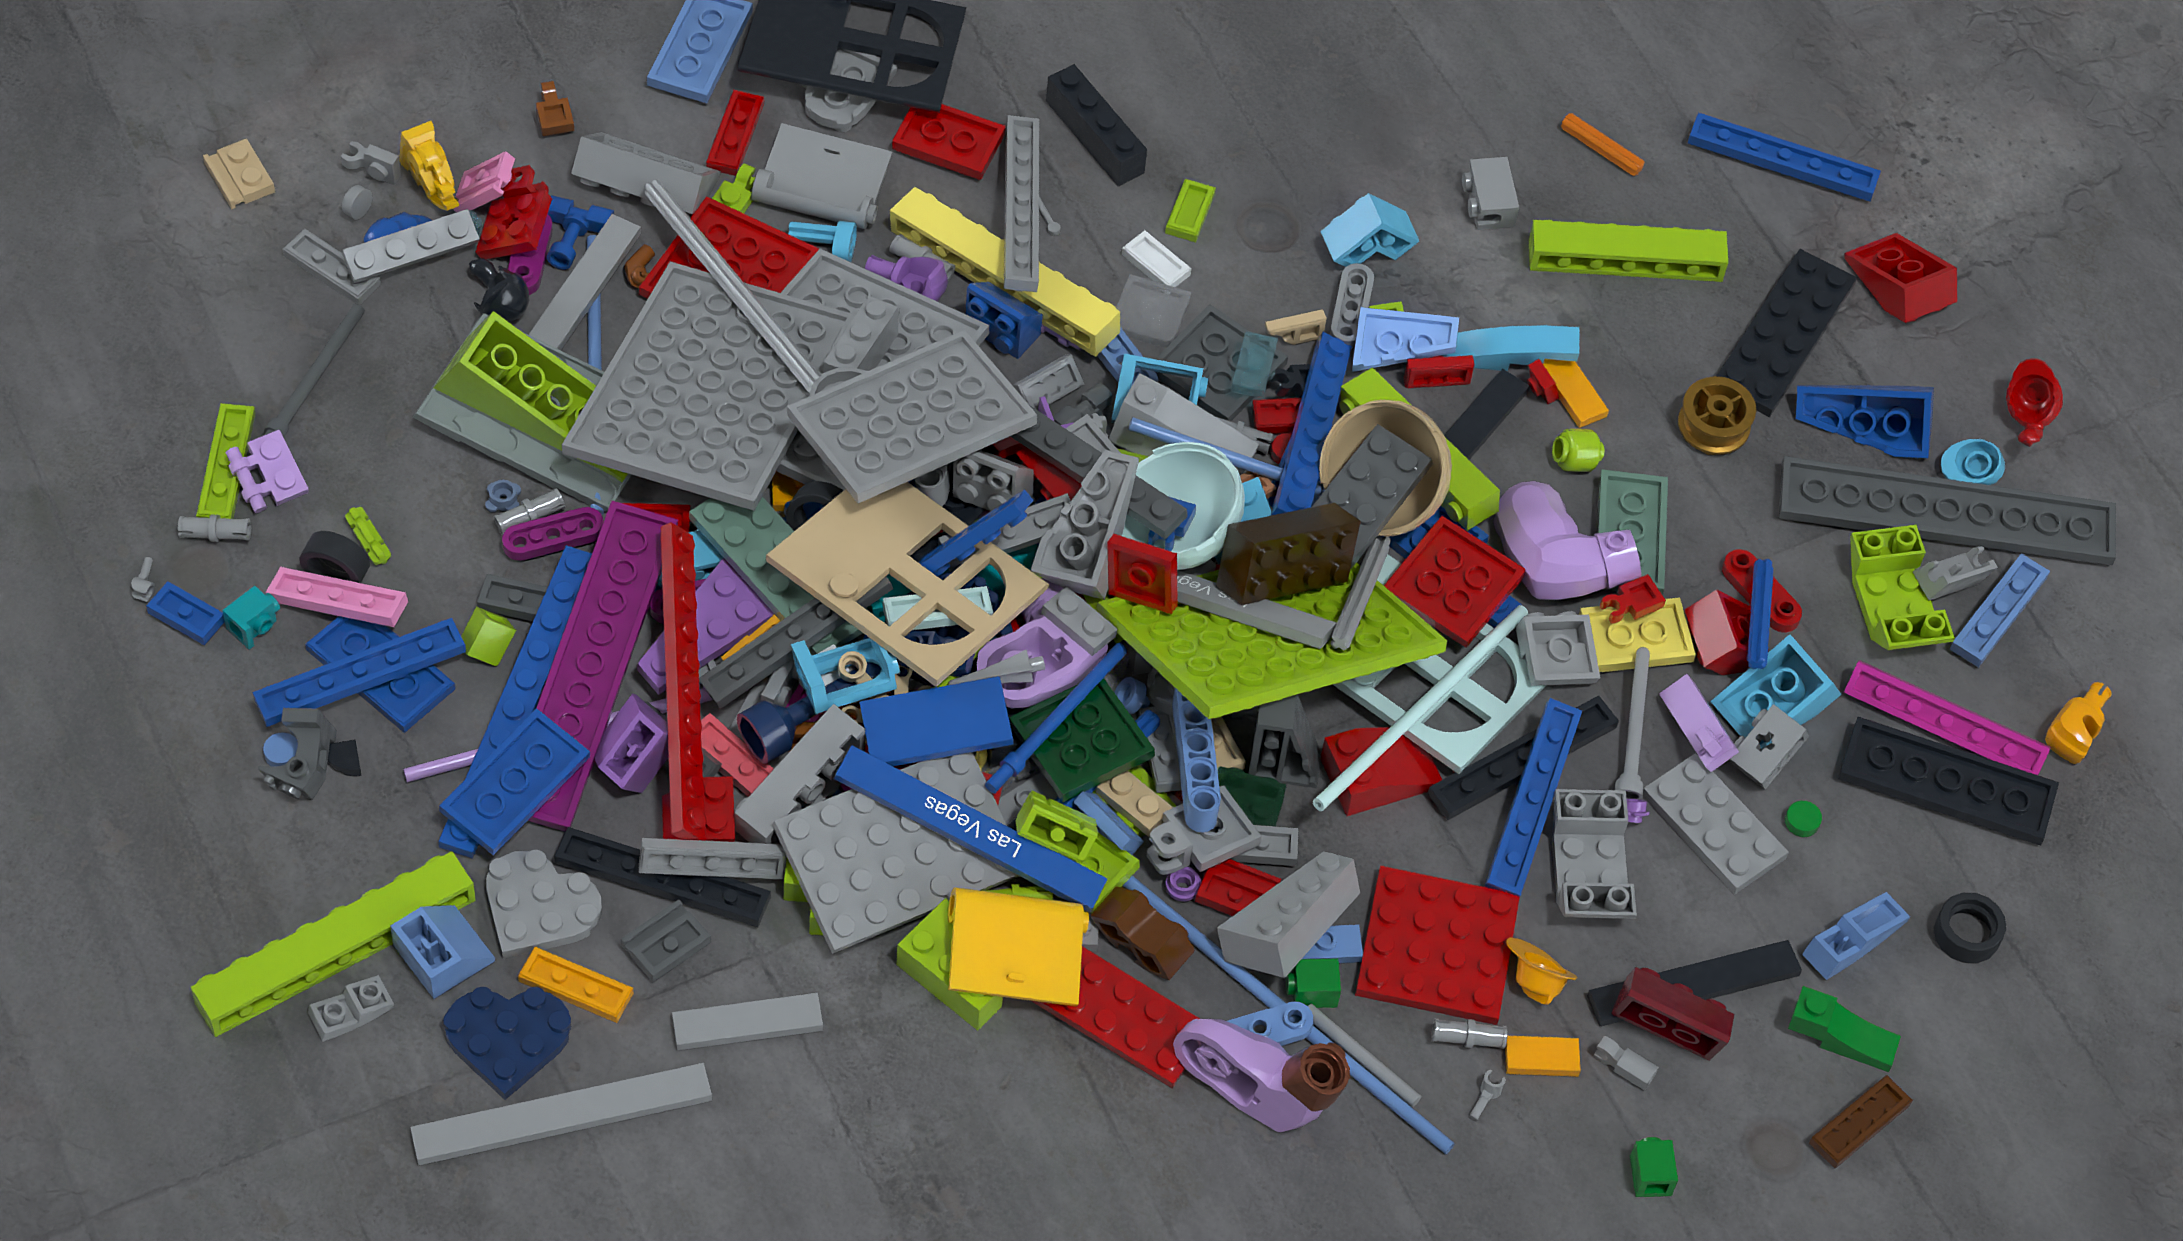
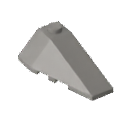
M1139 373L1125 397L1109 440L1115 446L1125 451L1145 456H1151L1154 454L1152 450L1168 445V443L1128 430L1130 421L1134 417L1251 458L1254 457L1259 448V444L1170 388ZM1235 467L1241 475L1246 471L1244 469Z
M1104 450L1081 482L1082 487L1060 511L1061 516L1051 530L1048 529L1042 536L1031 572L1063 588L1067 586L1075 593L1105 600L1108 590L1107 542L1113 534L1120 536L1123 534L1139 463L1138 457Z

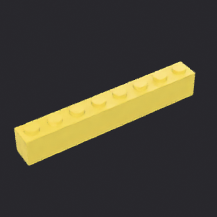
M914 187L890 209L891 232L896 235L902 234L905 238L921 247H930L933 254L949 263H953L956 272L974 283L990 282L1043 314L1042 324L1091 355L1096 357L1120 333V311L1114 305L1100 300L1085 287L1077 286L1066 279L1060 272L1053 271L1040 262L1037 292L1004 289V239H1000L990 233L983 225L976 224L967 219L958 210L951 209L939 202L932 194L925 193Z

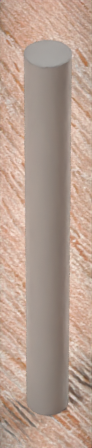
M1313 1004L1308 1006L1313 1014V1024L1411 1107H1414L1420 1101L1422 1096Z

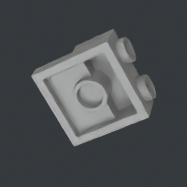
M1567 611L1556 616H1544L1543 613L1535 612L1524 616L1516 626L1521 659L1527 660L1531 686L1592 684L1599 681L1600 672L1589 614L1577 615L1576 612Z

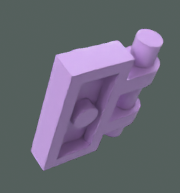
M280 430L248 442L247 447L251 453L248 457H243L238 447L230 448L225 452L230 461L228 467L232 475L237 476L243 488L241 494L245 502L251 504L255 513H259L267 508L263 497L270 494L276 506L308 493V487ZM258 468L264 482L256 484L250 473L251 470Z

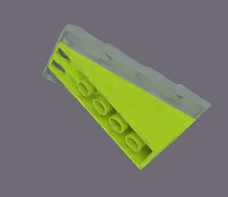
M494 311L490 315L483 313L413 415V418L455 441H462L497 461L513 466L553 489L558 488L589 506L595 504L605 512L608 511L611 500H616L632 475L562 454V443L603 376L604 371L520 331ZM597 492L599 493L601 500L595 498Z

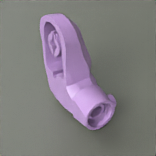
M1044 578L1041 579L1049 584L1048 589L1020 613L1026 624L1015 632L987 642L978 652L977 671L1008 659L1024 650H1027L1029 659L1039 656L1043 657L1045 670L1033 672V682L1001 683L1006 707L1023 708L1036 705L1079 684L1104 658L1108 650L1107 644L1091 656L1041 614L1043 605L1063 589V587Z

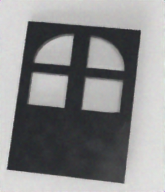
M759 0L738 65V71L940 113L967 7L933 0ZM856 2L894 10L887 36L845 27L851 3ZM907 13L916 15L929 22L939 33L943 47L901 39ZM838 48L881 57L874 83L831 74ZM894 60L936 68L933 74L920 83L904 87L887 86Z

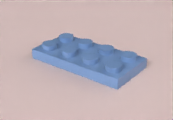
M686 0L647 76V86L708 103L753 12V3L744 0Z

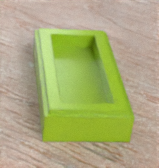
M1185 179L1166 225L1165 234L1196 243L1215 196L1216 187Z

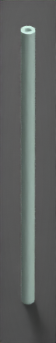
M1518 605L1313 800L1314 807L1319 811H1323L1502 641L1519 624L1522 618L1528 614L1527 609L1522 605Z

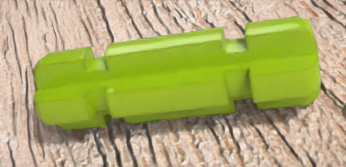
M362 507L350 508L349 512L345 515L346 521L351 528H354L353 532L365 551L368 552L371 561L375 565L386 564L387 560L391 557V552Z

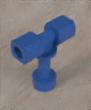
M551 195L552 201L548 215H550L552 222L562 224L566 231L561 242H554L551 245L547 254L548 262L558 269H569L576 257L573 245L577 236L585 235L588 230L599 233L609 217L614 214V210L591 205L589 210L574 207V200Z

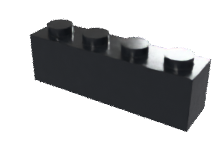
M1073 64L1048 76L1046 102L1115 184L1119 187L1144 174L1147 148L1077 66Z

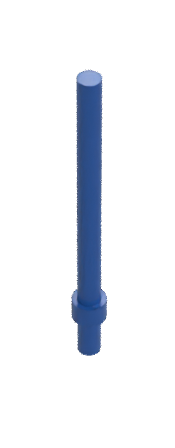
M1117 643L1015 752H1009L1000 762L1001 767L985 783L986 788L990 792L996 793L1010 777H1016L1025 768V761L1127 654V649L1122 644Z

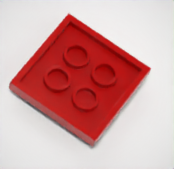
M1441 516L1384 586L1425 622L1467 648L1525 577L1526 569Z

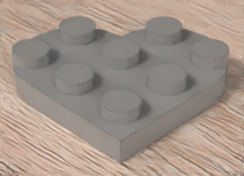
M838 48L831 74L874 83L881 58L875 55ZM894 64L891 70L888 85L892 81L894 76L897 74V66ZM802 85L806 88L805 113L807 117L822 126L834 128L838 132L849 131L852 125L857 124L866 116L877 101L875 99Z
M540 850L514 851L492 860L489 865V872L486 877L487 898L503 959L531 953L534 947L544 950L582 940L590 935V930L597 925L602 917L601 895L596 886L590 882L588 875L582 872L557 874L553 864L546 859L545 853Z

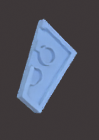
M1360 307L1352 372L1407 362V359L1430 358L1455 353L1459 317Z

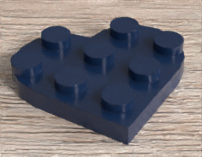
M478 987L473 992L457 999L448 1009L443 1019L447 1043L454 1053L504 1100L510 1097L564 1049L569 1042V1033L572 1027L569 1010L559 998L551 993L544 992L539 987H530L525 992L509 1000L496 992H492L487 987Z

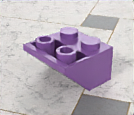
M632 693L606 728L595 756V761L598 768L621 789L643 793L669 758L668 723L641 698Z

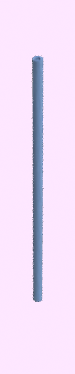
M1133 875L1123 885L1126 889H1136L1142 892L1147 897L1149 904L1170 921L1181 924L1187 930L1188 938L1195 947L1266 1006L1272 1008L1286 1004L1242 966L1224 962L1222 949ZM1294 1014L1288 1020L1292 1023H1298L1302 1018ZM1314 1026L1310 1035L1306 1037L1313 1045L1332 1042ZM1345 1052V1058L1350 1067V1076L1445 1155L1455 1145L1453 1141Z

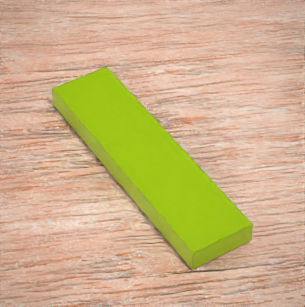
M220 404L196 517L210 518L211 515H220V518H234L241 484L237 476L232 475L228 467L230 461L225 452L230 448L238 447L242 456L247 457V445L250 442L256 414L254 406Z

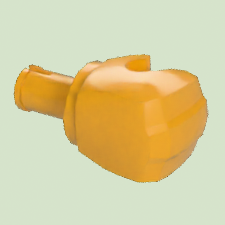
M2094 682L2084 698L2075 697L2069 700L2047 730L2045 737L2047 746H2050L2053 752L2070 763L2078 764L2084 759L2092 740L2099 734L2105 721L2101 709L2112 694L2108 686L2101 695L2098 694L2104 685L2103 683Z

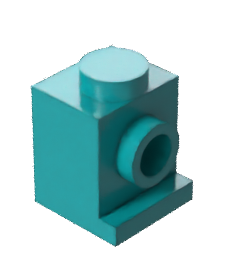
M253 586L222 610L226 629L250 650L254 647L253 639L259 634L268 632L277 621L275 613L280 610V605L270 593L264 594L256 586Z

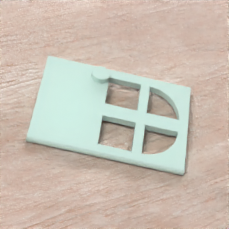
M1387 554L1377 580L1384 586L1402 563ZM1486 624L1476 638L1483 640L1494 628ZM1505 637L1403 735L1460 774L1547 685L1531 686L1527 660L1521 659L1519 645ZM1495 652H1498L1507 661L1514 676V692L1506 704L1470 679ZM1437 655L1405 663L1434 685L1453 668V666ZM1395 667L1345 680L1339 684H1333L1391 726L1406 713V711L1374 689ZM1450 697L1486 721L1482 726L1465 732H1443L1424 724Z

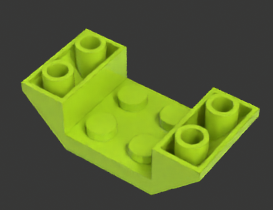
M1917 525L1851 533L1852 583L1871 640L1887 650L1953 642L1955 637L1945 609L1934 611L1931 600L1927 599L1913 574V571L1921 566L1926 553Z

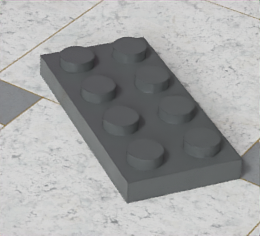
M1379 424L1374 427L1312 506L1336 503L1361 521L1351 569L1433 465L1430 457Z

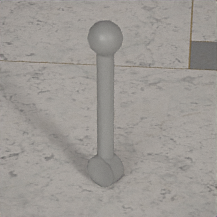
M1039 196V210L1048 224V234L1057 236L1060 233L1061 226L1052 220Z

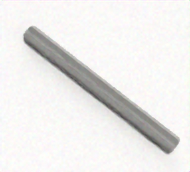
M1377 536L1367 550L1332 634L1331 645L1335 649L1340 647L1342 650H1346L1350 647L1389 552L1391 539L1387 536Z

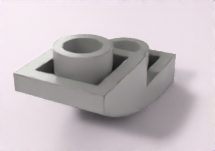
M377 975L346 985L341 995L310 1004L307 1013L322 1042L378 1018L391 1010L394 1003L381 978Z

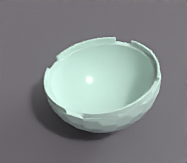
M1180 442L1158 447L1152 450L1154 454L1138 463L1136 476L1169 497L1196 505V515L1184 538L1175 535L1174 548L1171 551L1177 553V570L1193 568L1204 564L1219 554L1224 548L1228 524L1241 522L1245 503L1243 484L1235 466L1225 454L1214 447L1195 442ZM1127 514L1122 536L1148 544L1150 529ZM1157 540L1153 546L1165 549L1166 541Z

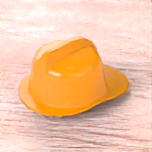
M1508 938L1506 940L1507 946L1519 957L1516 982L1522 987L1523 992L1528 997L1537 1002L1548 1005L1554 997L1561 993L1569 979L1576 980L1578 978L1535 945L1517 938Z

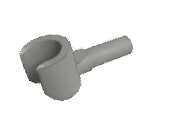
M150 557L144 558L139 576L134 577L131 582L134 590L132 593L133 598L144 602L151 600L155 590V583L148 581L153 559Z
M1488 1070L1485 1073L1480 1086V1098L1469 1115L1470 1119L1474 1121L1478 1120L1490 1099H1495L1501 1095L1504 1087L1505 1077L1502 1078L1500 1084H1492L1489 1081L1493 1070Z

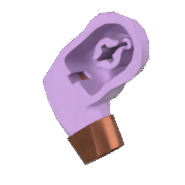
M1194 1019L1184 1026L1173 1042L1175 1055L1187 1071L1212 1087L1239 1110L1277 1132L1297 1129L1317 1119L1324 1109H1327L1336 1101L1350 1079V1067L1345 1058L1346 1054L1335 1043L1311 1045L1290 1056L1274 1040L1250 1032L1222 1019Z

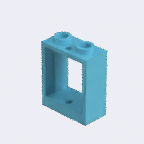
M1124 354L1111 423H1115L1122 403L1132 387L1135 368L1192 378L1189 401L1197 405L1198 397L1205 398L1208 378L1202 377L1204 368Z

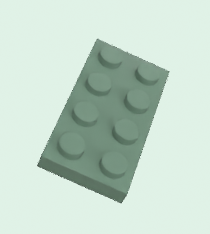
M1601 469L1597 533L1630 530L1639 556L1641 577L1649 574L1663 595L1668 477ZM1621 585L1615 586L1610 589H1607L1606 587L1604 588V590L1618 591V588Z

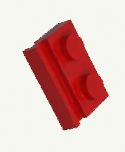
M1228 859L1208 868L1197 891L1195 902L1234 916L1279 884L1281 878Z

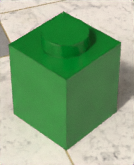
M1338 958L1301 959L1293 968L1292 973L1286 976L1287 995H1293L1294 1002H1301L1307 1006L1313 1004L1316 1008H1337L1341 995Z
M1647 1137L1636 1141L1630 1155L1635 1197L1672 1196L1678 1182L1673 1141L1661 1140L1657 1137Z

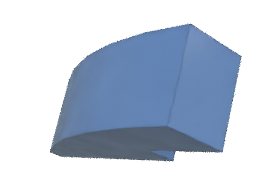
M1885 892L1846 913L1835 926L1816 935L1802 955L1827 980L1878 946L1910 919V916Z

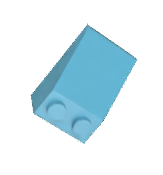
M1789 634L1768 652L1767 665L1764 669L1749 668L1710 702L1736 732L1746 738L1754 728L1752 722L1758 713L1763 709L1768 711L1773 704L1802 725L1817 716L1836 700L1841 693ZM1762 740L1759 744L1762 749L1772 742L1771 740L1769 742Z

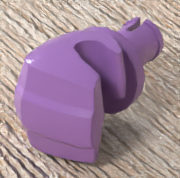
M871 255L865 265L866 270L939 302L947 288L948 277L945 273L944 264L941 260L935 258H908L903 256L897 263H893Z

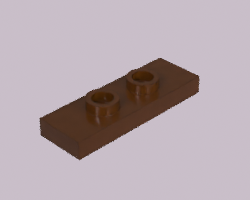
M1886 1075L1811 1137L1809 1144L1836 1169L1904 1112L1913 1100Z

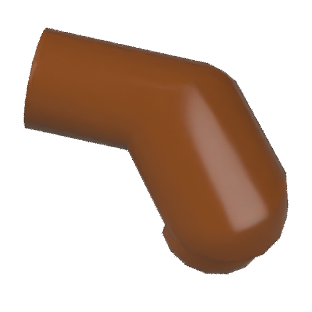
M642 245L624 265L627 281L633 287L639 288L649 272H646L645 266L655 256L650 246Z

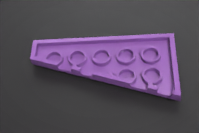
M724 557L695 592L700 668L731 649L746 635L750 636L774 615L771 609ZM664 631L637 664L638 672L658 695L666 690Z

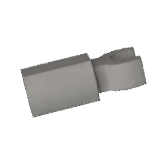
M1607 1036L1602 1038L1597 1046V1051L1593 1055L1599 1062L1613 1066L1615 1073L1644 1091L1655 1077L1659 1068L1629 1048L1623 1050L1614 1040Z

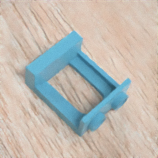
M871 638L812 656L804 640L791 644L796 672L816 714L827 711L833 704L840 707L897 689L895 674L900 673L896 657L891 653L888 654L887 650ZM846 652H859L865 657L866 662H873L882 668L880 674L870 681L826 694L825 684L821 675L837 670L839 660Z

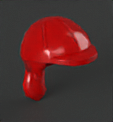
M2036 358L2026 359L2019 363L2013 372L2012 380L2007 388L2006 401L2008 410L2012 418L2025 427V430L2021 431L2018 435L2019 442L2028 447L2039 442L2043 437L2044 427L2049 425L2059 415L2063 406L2062 389L2053 370L2045 361Z

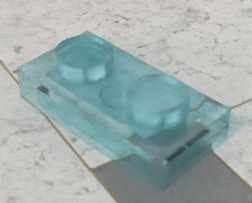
M1245 332L1232 382V392L1264 398L1278 338Z

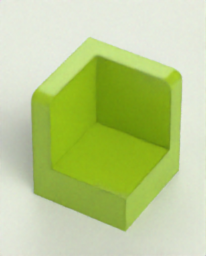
M476 606L461 635L466 647L465 653L468 656L497 666L516 629L507 618Z

